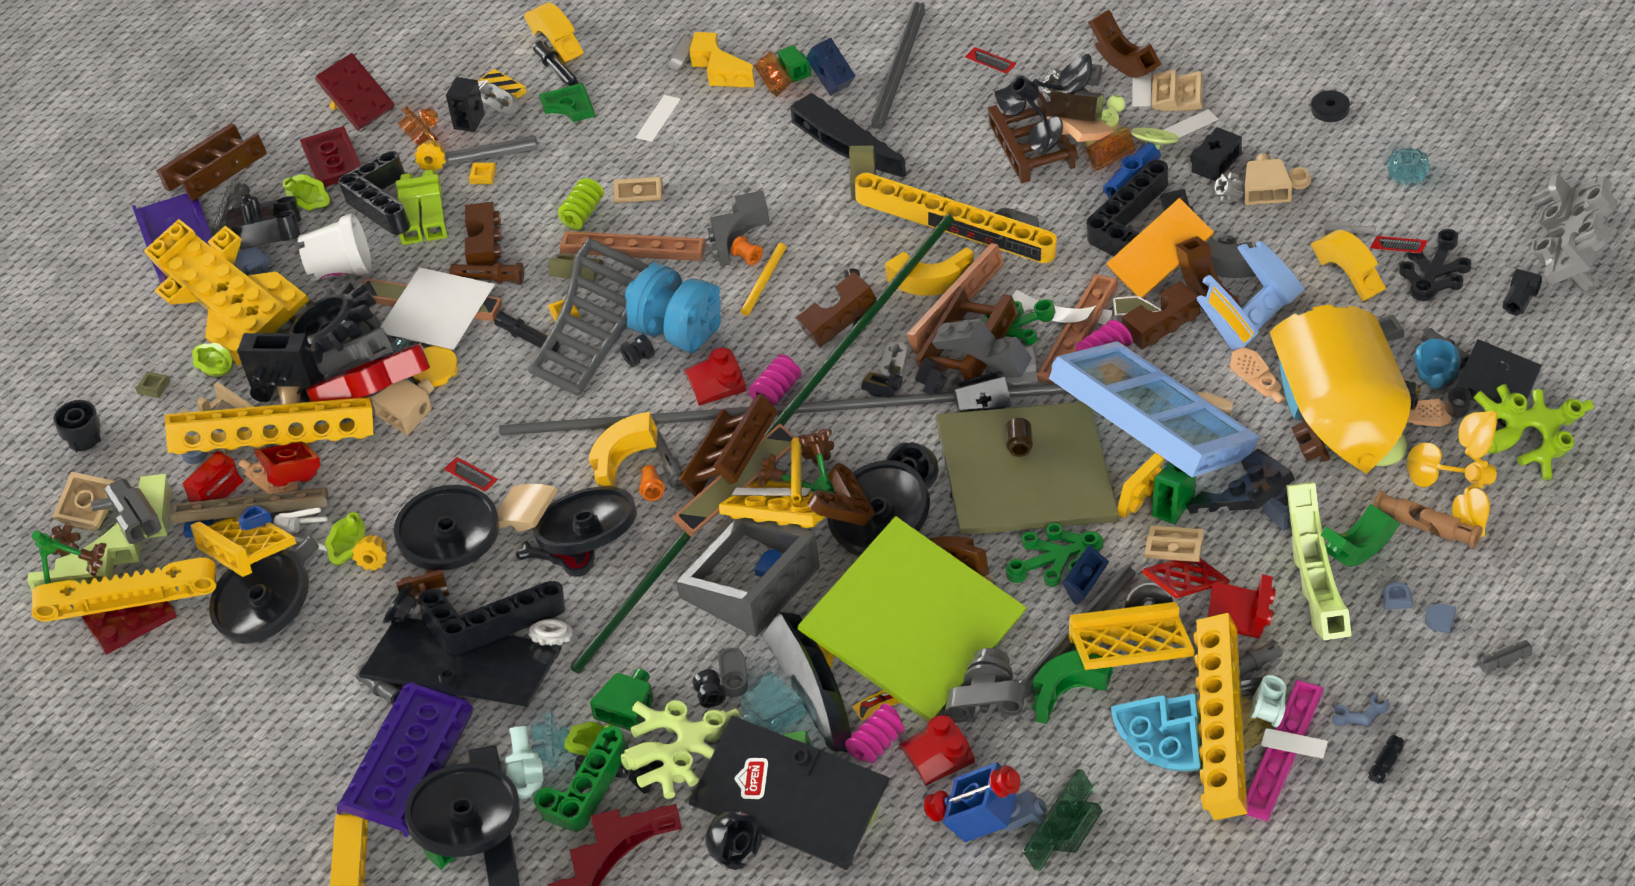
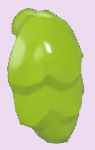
M300 174L286 178L283 181L286 195L295 196L298 206H301L303 209L313 211L315 209L327 208L331 204V197L326 191L325 185L309 175Z
M216 342L200 344L192 351L193 365L207 376H225L233 367L230 352L227 348L222 347Z
M350 512L346 517L334 523L326 538L324 545L328 551L329 561L334 566L342 565L354 555L352 549L365 537V523L357 512Z
M593 721L574 725L564 741V748L570 753L586 757L601 730L614 725L607 724L603 726Z

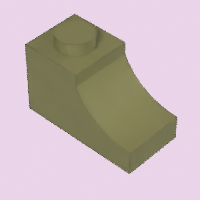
M850 146L851 200H856L855 179L859 174L871 173L877 175L874 146Z

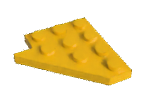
M757 479L745 487L791 488V482L786 480L782 482L769 480L765 487L759 486L760 479ZM810 491L807 496H802V500L799 503L792 502L791 496L733 495L719 504L720 514L730 515L732 519L753 518L755 522L776 521L778 525L798 524L801 528H812L826 518L816 514L808 506V500L813 495Z

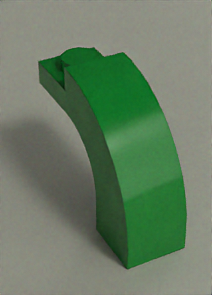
M1370 504L1359 521L1348 531L1338 534L1326 526L1320 536L1328 540L1325 546H1327L1326 551L1329 555L1345 566L1353 567L1366 562L1382 549L1400 526V523Z
M1077 650L1064 653L1047 662L1038 671L1033 680L1034 699L1032 710L1036 711V722L1047 724L1056 700L1069 689L1090 687L1106 691L1114 667L1085 670ZM1093 652L1089 655V659L1103 657Z

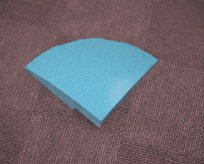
M1195 693L1167 699L1165 695L1111 706L1112 717L1120 736L1140 758L1167 770H1202L1203 762L1199 755V746H1202V739L1198 732V723L1201 722V716L1197 709V700L1199 698Z

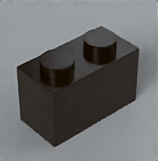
M1066 89L1062 91L1054 90L1050 96L1049 116L1097 121L1102 118L1104 94L1084 91L1069 93Z

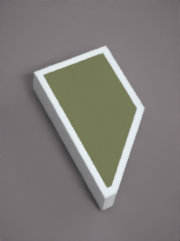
M1139 296L1113 298L1114 316L1117 321H1122V316L1140 305L1153 312L1161 311V309Z

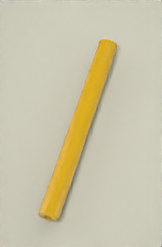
M777 244L740 310L742 315H750L787 248L785 244Z
M799 438L791 440V500L794 503H799L802 500V461Z

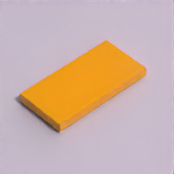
M1179 198L1106 263V266L1136 296L1144 298L1180 266L1175 244L1196 236L1206 242L1214 235V231Z

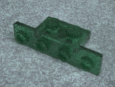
M1082 769L1075 771L1023 851L1036 871H1041L1053 851L1076 853L1103 812L1099 803L1086 802L1094 788Z

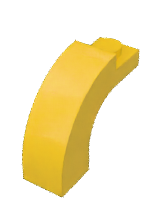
M546 2L524 14V18L533 34L544 33L564 64L584 54L574 35L575 29L565 14L555 4Z
M1336 230L1310 244L1322 266L1328 262H1333L1346 272L1362 301L1386 289L1375 266L1379 265L1366 245L1352 233L1345 230Z
M966 247L940 263L925 264L919 262L898 289L921 296L944 294L974 262L973 251ZM904 251L885 263L886 279L889 283L910 259V256Z
M650 412L632 415L620 420L609 427L596 440L589 455V462L594 471L597 485L616 487L617 469L626 457L637 451L657 447L658 428Z

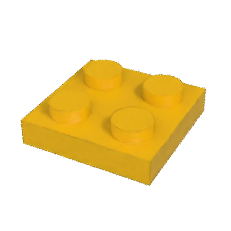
M1155 453L1123 484L1117 508L1119 516L1126 518L1131 512H1138L1144 503L1143 500L1147 496L1153 497L1154 477L1162 470L1165 458Z

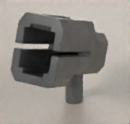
M119 479L107 485L105 492L108 498L91 501L92 511L110 508L111 511L117 513L118 525L129 544H136L145 539L138 525L141 526L147 537L158 533L162 529L156 512L140 488L131 487L126 479Z

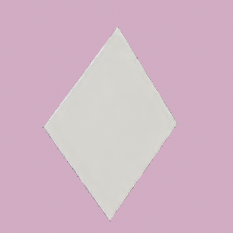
M419 267L380 328H383L387 335L454 350L495 284Z

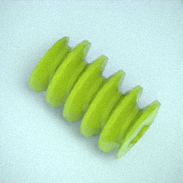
M581 178L578 180L567 198L558 208L557 212L560 221L570 229H582L583 224L586 223L592 211L596 209L601 198L604 197V189L593 179Z

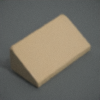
M661 177L614 180V203L662 200L663 180Z

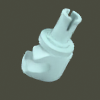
M520 726L509 729L513 753L505 758L506 764H508L506 775L514 783L519 799H528L544 787L543 767L539 754L533 753L529 749L527 726Z

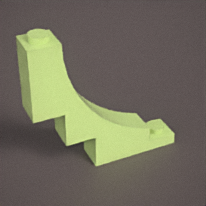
M166 474L140 477L138 488H140L156 512L162 529L158 533L147 537L141 526L138 525L145 538L167 536L172 491ZM117 522L103 536L83 548L92 551L95 544H107L104 555L100 559L103 561V564L97 569L96 576H92L86 571L87 561L79 559L78 555L71 553L55 560L54 570L49 571L50 581L55 583L74 580L81 584L82 580H86L87 584H91L93 578L101 582L104 576L108 580H112L114 565L140 562L142 541L136 544H129ZM43 571L28 573L27 581L31 591L35 587L45 584Z

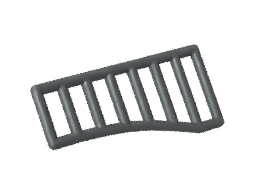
M591 238L584 242L574 257L570 283L561 312L541 349L528 366L530 374L575 395H580L622 333L628 320L626 309L619 316L576 296L578 286L626 308L627 300L625 296L582 277V266L626 287L634 280L587 258V255L592 249L639 272L649 267V265ZM573 305L615 324L609 333L570 315ZM565 324H568L604 342L599 349H596L562 333ZM557 341L591 357L592 360L588 366H585L553 351L552 348ZM545 359H548L581 376L575 384L541 368V365Z

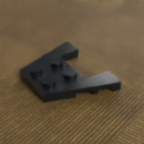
M1256 449L1241 461L1243 468L1247 470V474L1229 483V488L1221 494L1200 492L1186 503V507L1190 513H1197L1199 508H1208L1210 512H1215L1220 507L1226 506L1229 511L1259 509L1287 487L1286 485L1291 484L1295 478L1291 470L1262 450Z

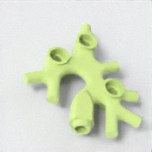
M674 700L668 702L665 706V711H655L637 701L632 710L644 717L645 721L631 727V733L635 738L661 727L666 728L671 733H676L678 737L672 744L644 742L628 748L624 751V754H621V762L626 770L631 769L634 771L655 760L662 761V767L637 777V783L642 788L651 783L660 782L664 797L671 799L675 796L673 781L676 783L686 781L690 787L696 785L699 781L691 770L693 758L690 753H699L711 759L715 749L707 745L704 740L716 742L721 739L731 716L740 718L739 711L736 708L726 713L723 710H710L704 714L703 721L691 722L686 717L687 706L681 701Z

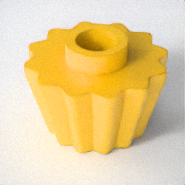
M429 140L418 146L417 151L414 153L416 157L415 163L419 164L420 169H425L426 171L434 170L437 172L438 169L443 168V164L446 162L444 147L441 146V143H437L436 140Z
M378 535L364 537L352 549L354 554L353 560L357 561V566H362L365 570L382 569L384 563L387 562L386 542L383 541V538H379Z

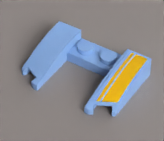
M1262 241L1256 242L1257 247L1249 248L1247 244L1237 247L1264 286L1242 308L1211 275L1203 279V283L1209 287L1207 296L1197 297V301L1231 350L1245 347L1259 333L1258 329L1281 307L1290 304L1305 290L1285 263Z

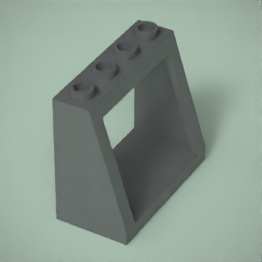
M753 518L735 519L728 524L725 531L718 538L712 541L707 550L695 559L689 569L679 576L676 581L679 598L756 638L820 568L815 533L792 525H778L776 521L755 522ZM744 535L783 554L749 592L703 580Z

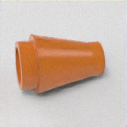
M646 465L641 470L639 493L647 501H656L662 497L665 486L656 468L653 465Z

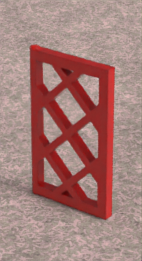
M1201 558L1199 562L1172 560L1144 568L1142 571L1145 576L1176 599L1211 589L1214 582L1230 583L1227 577ZM1172 568L1183 569V572L1173 570ZM1189 571L1202 574V577L1191 575ZM1155 573H1162L1165 577L1158 576ZM1171 576L1184 579V582L1173 580ZM1208 576L1214 577L1217 580H1210L1208 579ZM1190 581L1199 583L1201 585H1192L1190 584ZM1174 587L1181 588L1184 590L1178 591Z

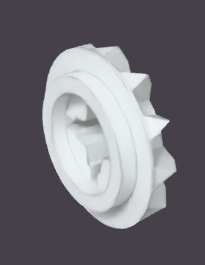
M556 619L541 620L529 628V636L533 642H539L540 645H562L563 642L570 641L572 627Z

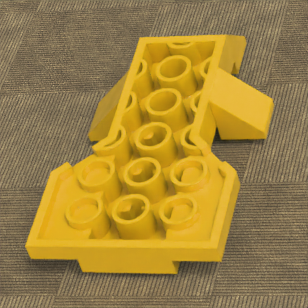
M178 219L144 250V253L167 276V279L154 291L170 305L198 302L208 310L206 339L210 344L216 342L222 347L227 348L233 362L239 366L242 363L237 349L244 333H275L310 300L306 294L278 272L245 275L235 267L234 264L241 244V238L228 227L224 226L208 241V245L190 227Z

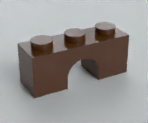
M493 202L465 205V224L468 237L465 238L466 262L470 265H494L497 263V258H501L500 244H497V242L501 241L500 227H497V225H501L500 211H495Z
M855 272L835 286L840 296V300L836 305L830 308H821L818 304L814 303L796 317L804 333L820 348L863 315L876 299L871 287Z
M1179 281L1161 292L1162 311H1149L1140 305L1122 316V324L1130 332L1133 343L1143 350L1149 345L1157 343L1165 335L1175 332L1186 322L1194 320L1200 314V303L1197 301L1198 295Z

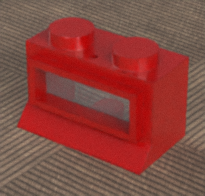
M217 451L183 482V486L189 502L224 499L242 484L244 480L238 474L234 459Z

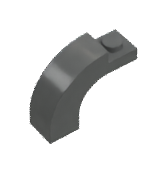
M1202 214L1197 215L1204 222ZM1213 238L1206 241L1210 247L1211 259L1217 276L1226 278L1256 276L1237 248L1242 244H1247L1249 248H1253L1252 242L1223 244Z

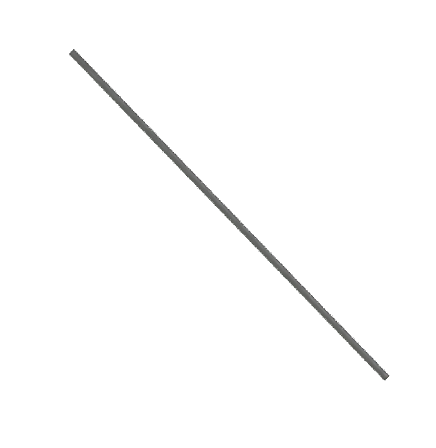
M1129 378L1100 380V382L1104 385H1109L1120 381L1128 380ZM1057 384L1007 387L1010 397L1069 393ZM952 391L934 393L932 396L925 393L891 396L890 398L872 397L802 403L795 413L955 402ZM981 393L978 400H983L985 394ZM788 404L773 405L778 411L777 415H780ZM749 407L724 409L732 418L745 414ZM722 409L651 415L655 424L714 420ZM630 416L499 425L500 435L606 428Z

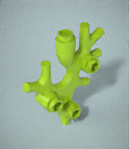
M1506 384L1497 388L1502 399L1500 404L1492 401L1480 390L1473 398L1485 409V412L1495 411L1497 412V419L1501 418L1506 422V427L1495 431L1488 454H1497L1511 448L1519 441L1525 428L1535 427L1542 434L1541 446L1518 456L1517 462L1520 466L1533 461L1538 462L1541 466L1543 480L1553 478V457L1560 458L1564 456L1574 446L1572 434L1566 431H1559V427L1561 425H1572L1576 420L1583 417L1585 412L1594 408V404L1590 399L1581 402L1571 398L1559 408L1550 409L1544 403L1543 390L1537 389L1532 391V408L1526 409V398L1519 393L1511 394Z

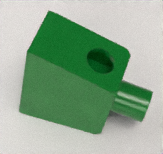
M1170 462L1154 477L1151 516L1176 525L1187 508L1186 503L1195 496L1197 476H1189Z
M638 668L631 677L621 673L614 674L590 701L593 719L613 724L631 731V727L644 722L645 718L632 709L637 701L651 708L654 698L651 684L648 683L650 679L649 673Z

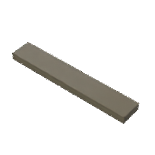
M324 487L173 504L170 515L171 522L175 524L238 517L243 515V512L252 506H260L269 513L328 507V490Z

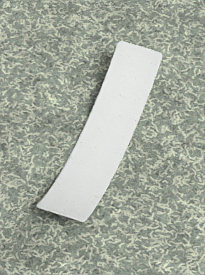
M1016 290L1012 295L1014 301L1022 303L1024 311L1034 309V305L1039 301L1019 290ZM1096 305L1083 309L1054 306L1056 313L1051 321L1064 323L1083 321L1087 319Z

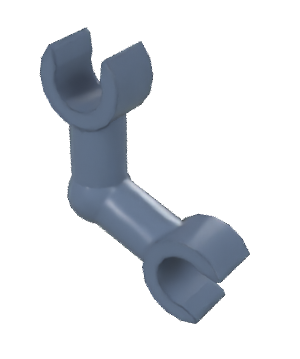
M1378 693L1372 695L1370 706L1364 713L1351 712L1346 706L1336 705L1335 713L1343 716L1333 715L1332 723L1337 726H1343L1347 723L1369 726L1378 714L1388 711L1389 699L1383 704H1377Z

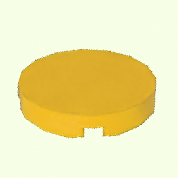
M439 346L423 348L430 368L411 376V379L418 383L423 379H427L433 387L448 383L449 378L452 376L454 378L458 372L459 365L456 354L451 349Z

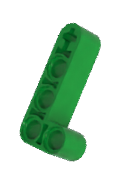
M608 726L601 730L566 793L546 787L540 789L535 794L534 804L545 821L574 832L586 828L591 820V816L594 815L622 764L621 754H624V751L629 748L623 733L618 727ZM605 764L601 769L596 770L598 766ZM587 788H591L589 792L583 793ZM554 802L550 807L545 808L547 804ZM578 812L575 816L569 817L572 813Z

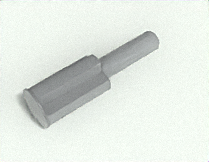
M1325 221L1324 236L1336 230H1345L1350 233H1376L1375 226H1352L1351 222Z

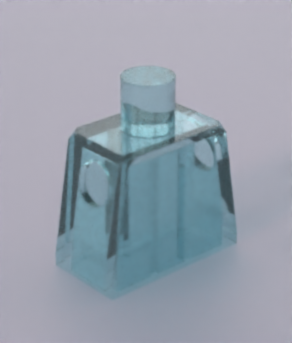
M771 670L741 698L744 715L740 718L774 732H778L806 717L804 700Z

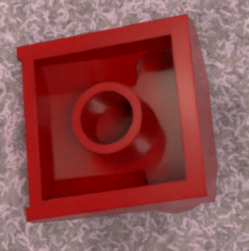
M716 348L710 352L709 359L683 370L694 391L698 406L747 391L741 369L733 352L728 348Z
M302 441L291 442L288 445L254 449L255 456L266 470L267 481L276 487H283L289 482L310 481L317 475V469L320 467L319 456Z
M940 715L933 717L928 722L926 729L899 744L900 750H903L922 778L925 786L975 763V757L967 739L955 722L948 716Z

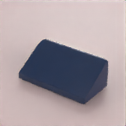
M1090 544L1062 582L1075 605L1085 599L1109 564V561Z

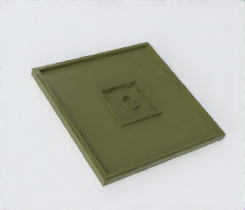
M1076 402L937 414L936 422L960 535L1046 528L1051 523H1058L1061 526L1118 521L1119 514L1092 408L1085 403ZM1014 418H1024L1031 423L1033 446L1029 454L1023 457L1013 456L1006 446L1005 426L1008 421Z

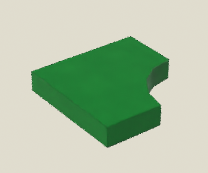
M583 83L539 94L545 114H563L569 117L572 122L595 117L594 109Z

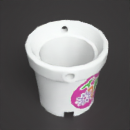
M347 214L340 217L336 223L307 234L299 235L298 243L304 241L305 244L304 248L299 249L303 266L307 275L314 273L310 279L311 281L349 274L365 275L371 273L372 263L368 243L360 221L355 214Z

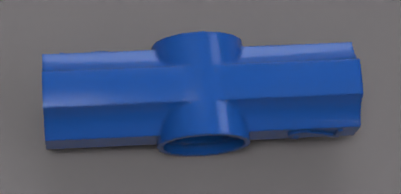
M1148 142L1143 144L1132 156L1122 159L1121 168L1103 186V191L1108 198L1114 195L1146 164L1152 160L1160 159L1161 153L1156 146Z

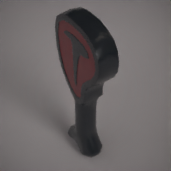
M528 541L522 543V549L516 552V557L518 560L527 558L548 560L553 564L561 566L568 575L581 577L586 575L592 568L595 560V551L559 555L549 553L540 548H533Z

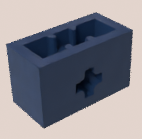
M832 38L812 47L806 57L830 96L850 86L856 76Z

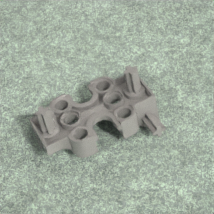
M1556 173L1550 177L1547 189L1531 196L1535 207L1546 205L1540 213L1539 222L1547 229V234L1553 237L1564 232L1561 238L1557 237L1552 240L1547 237L1537 242L1534 240L1532 243L1531 251L1546 267L1543 277L1550 285L1570 277L1584 291L1594 284L1593 279L1585 271L1591 269L1595 252L1607 243L1611 231L1609 226L1603 222L1606 221L1607 217H1610L1611 212L1616 211L1617 200L1610 194L1612 183L1606 176L1598 179L1595 177L1591 182L1575 188V186L1570 187L1561 175Z

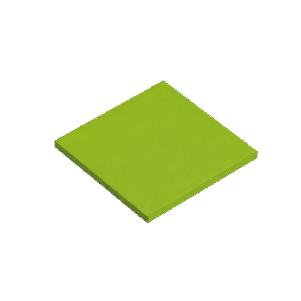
M895 516L802 620L798 630L929 722L946 707L949 690L964 685L967 666L973 660L975 653L984 648L995 649L1024 615L1027 607Z

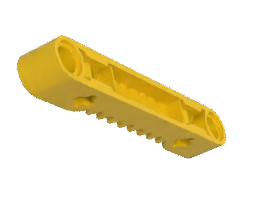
M204 557L172 562L164 566L162 570L157 567L154 573H150L149 569H146L143 575L135 571L133 577H130L128 573H124L121 579H119L117 574L113 576L112 580H108L104 576L101 582L93 578L91 584H87L86 580H82L81 584L74 580H66L39 585L32 591V616L38 621L48 622L206 595L213 592L216 588V566L213 560Z

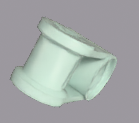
M1274 675L1264 676L1252 698L1250 718L1255 719L1258 717L1271 722L1273 727L1277 728L1286 708V684L1282 679Z

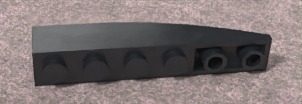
M811 92L790 106L792 123L822 145L850 159V146H874L876 170L902 178L906 176V162L900 153H896L886 143L879 141L869 131H865L858 126L855 121L848 119L838 109L828 105L824 99L817 97Z
M779 611L764 632L763 637L769 645L770 651L779 662L780 668L791 682L792 688L800 697L803 707L813 719L815 727L819 729L825 739L827 747L836 752H848L845 742L852 736L840 691L827 660L818 644L798 630V626L803 620L801 616Z

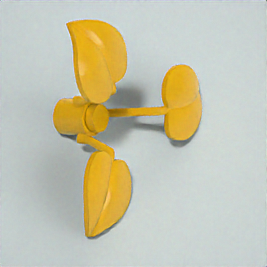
M1495 411L1472 413L1462 420L1459 427V441L1463 446L1467 447L1465 453L1476 461L1466 468L1439 464L1442 452L1438 446L1432 443L1416 445L1411 449L1407 457L1409 476L1413 483L1419 487H1430L1438 479V469L1465 473L1466 479L1473 483V485L1465 488V495L1456 496L1453 501L1452 514L1454 517L1460 518L1463 523L1474 527L1477 525L1482 526L1481 537L1485 536L1490 502L1487 494L1477 488H1483L1484 485L1494 483L1497 471L1492 464H1488V461L1480 458L1488 453L1493 442L1497 424V412Z

